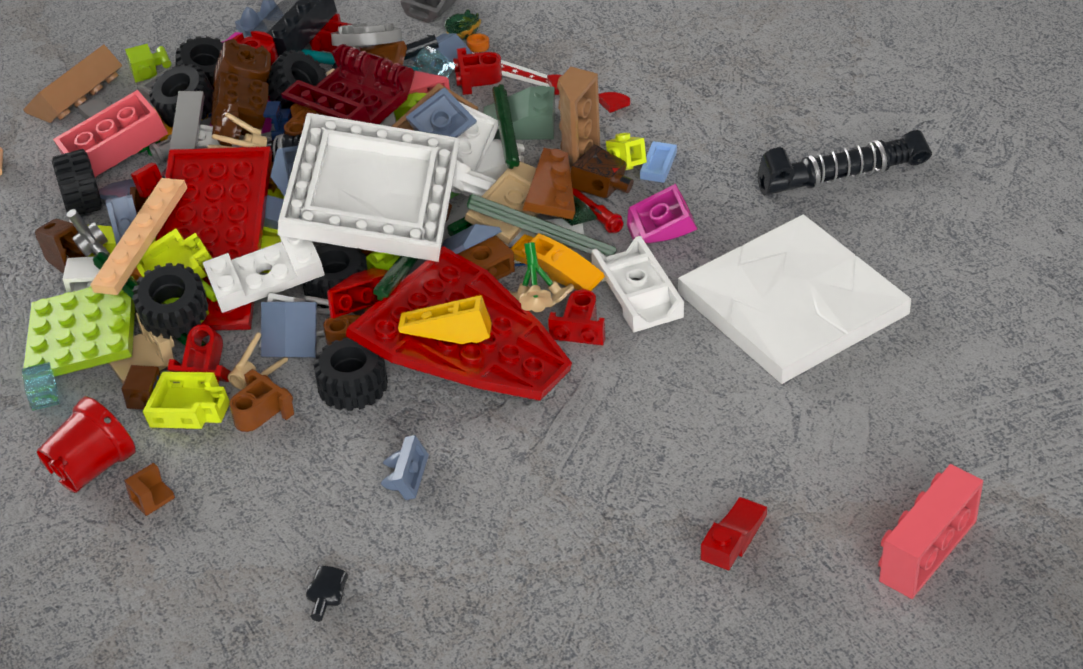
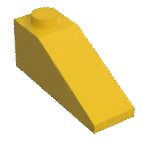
M480 295L401 313L398 329L400 333L465 344L469 342L479 343L490 338L492 323L483 297Z

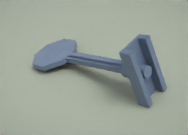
M133 179L114 182L99 189L100 198L106 200L116 245L137 215L132 194L130 195V187H136Z

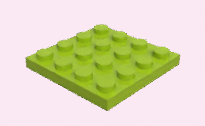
M90 286L85 289L66 292L58 296L31 302L22 375L26 383L132 357L135 319L133 299L122 289L118 295L94 293Z

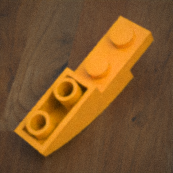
M540 233L535 237L524 234L510 248L514 252V260L527 265L524 244L535 242L538 265L544 272L548 273L552 281L565 286L572 283L575 290L586 289L592 291L605 277L602 271L584 257Z

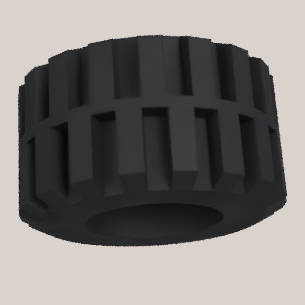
M198 36L196 39H187V43L182 42L180 48L176 50L175 66L194 64L196 67H200L214 87V71L224 42H220L218 38L212 39L209 36H206V38Z
M290 50L289 52H283L271 65L266 82L268 83L269 99L271 101H279L281 108H290L294 102L282 98L281 93L297 80L316 86L327 77L325 69L321 68L320 63L317 60L315 61L311 55H305L302 51Z
M182 64L179 67L174 66L172 69L163 72V75L156 79V82L151 86L152 90L149 91L150 102L165 124L171 128L174 124L179 91H203L205 98L201 120H204L207 114L212 112L214 87L202 69L194 64Z
M80 149L53 156L52 165L66 212L75 209L79 215L101 210L100 194L88 154L85 150Z
M333 244L316 246L325 275L303 283L304 295L328 299V290L352 274L368 270L365 254L362 253L360 248ZM317 304V307L329 308L327 305Z
M166 263L164 267L157 265L153 271L147 270L144 273L145 277H139L136 281L138 285L134 286V295L132 296L144 329L147 332L151 331L152 335L156 337L162 334L165 339H170V336L180 338L183 333L188 335L189 331L194 326L200 325V320H205L207 316L208 303L200 276L194 273L192 268H184V265L179 263L176 266H173L172 263ZM170 298H180L173 303L161 304Z
M347 337L341 341L335 340L331 342V345H325L322 348L323 352L317 353L313 365L318 393L322 401H325L328 406L335 405V409L338 410L346 408L347 411H353L354 408H359L360 410L365 408L366 405L371 406L376 403L375 399H381L383 392L387 390L388 380L384 358Z

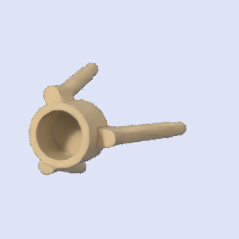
M226 113L225 116L251 134L246 133L243 141L217 134L212 135L213 139L242 147H266L267 137L261 136L262 130L253 128L230 113ZM222 145L207 146V148H236Z
M260 332L256 333L242 358L228 375L229 382L240 390L246 387L244 374L251 369L256 371V367L247 360L261 337ZM283 357L260 374L268 376L286 363L288 357Z

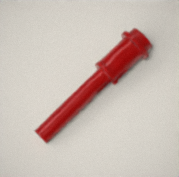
M572 188L574 200L590 211L592 217L604 225L607 232L617 233L623 228L624 222L621 215L612 213L604 205H597L579 190Z

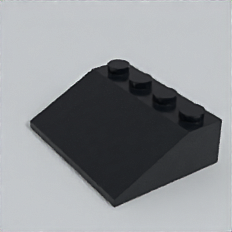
M283 0L253 31L265 32L273 37L278 57L285 51H302L337 13L334 0Z

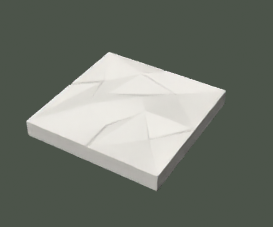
M307 113L278 220V235L439 262L460 138Z
M804 214L678 278V293L781 384L910 314L911 298L858 256H855L854 253Z

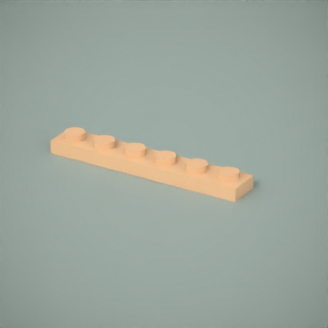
M160 179L90 284L94 293L119 294L186 191L185 180Z

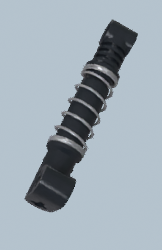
M920 130L910 131L900 139L889 142L875 140L872 143L868 142L866 147L860 148L859 145H856L855 149L847 150L843 148L840 153L830 151L829 155L821 156V154H817L816 158L811 155L806 156L800 162L792 164L786 150L777 147L763 154L758 170V184L764 196L804 186L816 188L820 187L823 182L833 184L838 178L846 181L849 176L859 178L862 173L871 175L874 170L879 173L884 172L893 165L907 162L913 166L919 165L930 159L932 151Z

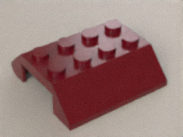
M341 44L332 51L337 68L321 82L313 86L297 80L281 93L284 99L330 117L379 125L407 100L414 78V70L408 66L399 63L393 64L391 60L365 51L360 52L357 48Z

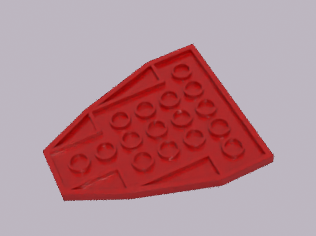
M444 246L440 251L439 262L426 260L400 282L388 298L378 301L346 329V337L393 364L477 389L539 401L571 370L572 366L571 360L542 323L530 311L523 310L521 303L491 273ZM480 295L483 297L492 323L490 338L479 343L469 342L465 344L400 333L398 329L401 313Z

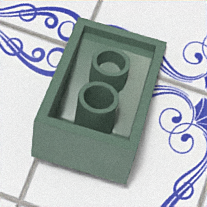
M529 87L508 96L516 140L554 139L556 111L554 87ZM492 103L485 106L483 114L497 120L495 104ZM499 127L497 129L494 139H501Z

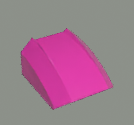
M676 184L640 201L628 209L627 226L632 239L634 240L635 237L641 236L646 244L672 240L698 230L690 209Z

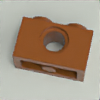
M496 235L458 253L460 256L486 269L497 280L515 272L514 252Z

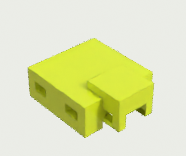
M174 229L152 243L136 267L141 276L145 277L144 273L147 270L153 271L157 265L164 267L166 263H172L173 266H176L179 263L183 264L184 268H192L194 273H197L203 279L207 276L203 270V262L213 258L196 233L184 239L179 231Z
M162 372L143 410V414L150 428L202 429L204 423H221L230 405V401L225 388L219 386L213 372Z

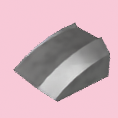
M402 0L401 6L407 16L429 23L448 10L456 0Z

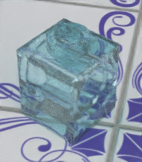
M427 45L417 54L416 61L413 64L424 73L447 78L456 66L439 51ZM435 59V64L431 68V63Z
M50 362L22 369L25 392L32 411L60 404L56 380Z

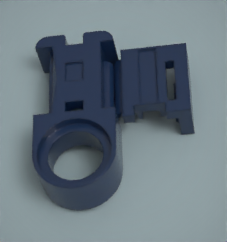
M268 101L263 114L264 118H271V124H274L276 131H271L272 140L278 135L285 134L284 125L292 118L291 109L281 108L279 101Z

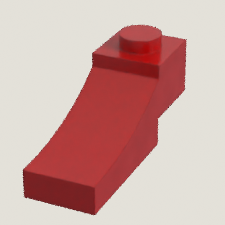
M739 497L729 513L719 523L714 522L701 543L700 560L729 571L737 557L743 556L766 518L767 506Z

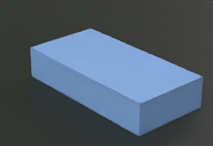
M653 141L646 156L647 163H643L640 170V179L665 183L677 153V145Z

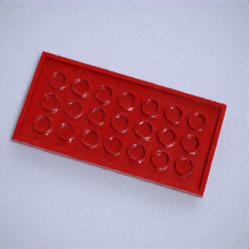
M271 147L169 150L165 178L185 180L187 189L156 235L155 241L172 230L177 229L184 239L196 233L212 258L228 253L232 260L260 250L272 160ZM208 276L204 277L203 280L212 287ZM206 297L209 314L201 324L207 325L215 331L251 330L254 302L222 313L218 301L212 302Z

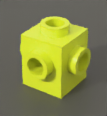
M619 133L615 135V139L606 141V150L626 162L625 170H631L636 165L647 163L644 138L630 137V133Z

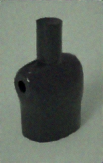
M318 566L316 568L314 578L306 592V598L315 603L310 616L312 620L322 621L327 606H338L341 604L344 587L348 579V574L344 570L331 566Z

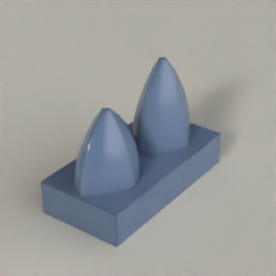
M263 0L260 12L257 13L252 8L246 7L241 19L235 21L236 29L243 33V36L246 38L277 4L274 0Z
M416 435L405 437L402 449L383 461L384 465L394 468L395 471L384 478L381 485L388 490L399 491L405 500L416 498L429 456Z

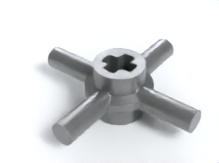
M75 209L68 211L67 217L69 222L78 231V234L72 237L82 253L86 257L91 253L96 256L99 252H104L110 256V253L103 246L108 240L94 222L87 226Z

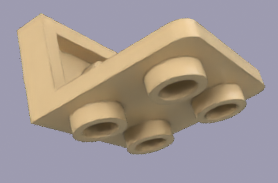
M138 313L136 315L141 334L133 337L132 357L108 363L123 384L131 365L159 367L160 371L168 367L169 359H174L171 348L175 347L172 337L170 336V339H165L162 334L156 337L152 335L151 331L147 332L140 322Z

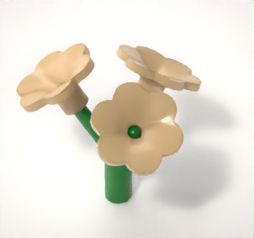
M535 242L525 243L528 268L523 284L520 283L517 292H509L521 303L523 310L542 312L546 307L551 308L556 303L562 301L574 289V285L571 283L561 288L556 281L553 282L538 265ZM536 271L548 284L547 288L549 291L540 290V286L537 285ZM530 277H531V283H532V286H531V287L528 286Z

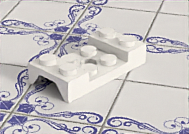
M280 236L281 242L231 260L227 253L203 262L222 313L265 298L269 293L275 294L324 276L321 260L312 241ZM264 270H271L268 274H265V275H260V274H259L260 272H262V271H264Z
M641 236L635 237L626 251L606 257L598 249L591 250L592 264L604 273L605 277L601 281L608 283L623 308V317L633 333L684 318L683 299Z

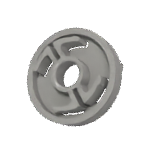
M367 23L338 27V32L331 33L332 46L346 44L359 49L362 45H381L402 41L401 28L393 27V23L367 25Z

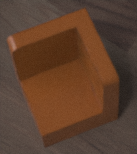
M155 463L148 465L124 480L130 501L145 516L175 498L174 492L162 481L159 468Z

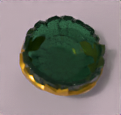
M467 9L464 14L457 13L449 16L445 20L444 27L447 33H456L461 40H466L468 36L477 32L481 19H479L478 13L475 15Z

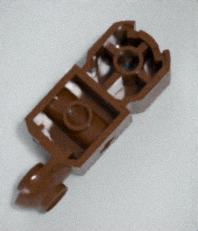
M230 39L223 43L214 71L215 89L213 92L211 125H213L212 135L217 134L239 140L240 135L251 134L225 116L226 113L232 114L253 128L262 130L266 119L263 114L268 102V83L266 82L271 70V54L262 45L256 49L249 45L238 44L235 39ZM217 140L218 143L222 146L232 147V144Z

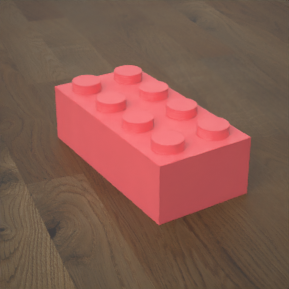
M136 90L53 140L61 154L84 149L88 154L94 177L96 178L99 174L115 167L131 155L137 154L140 150L157 142L168 133L156 110Z
M952 464L943 473L938 472L933 478L930 488L918 495L910 511L905 510L902 513L894 530L889 529L883 536L881 541L883 554L878 563V566L881 568L879 582L913 599L976 523L984 480Z

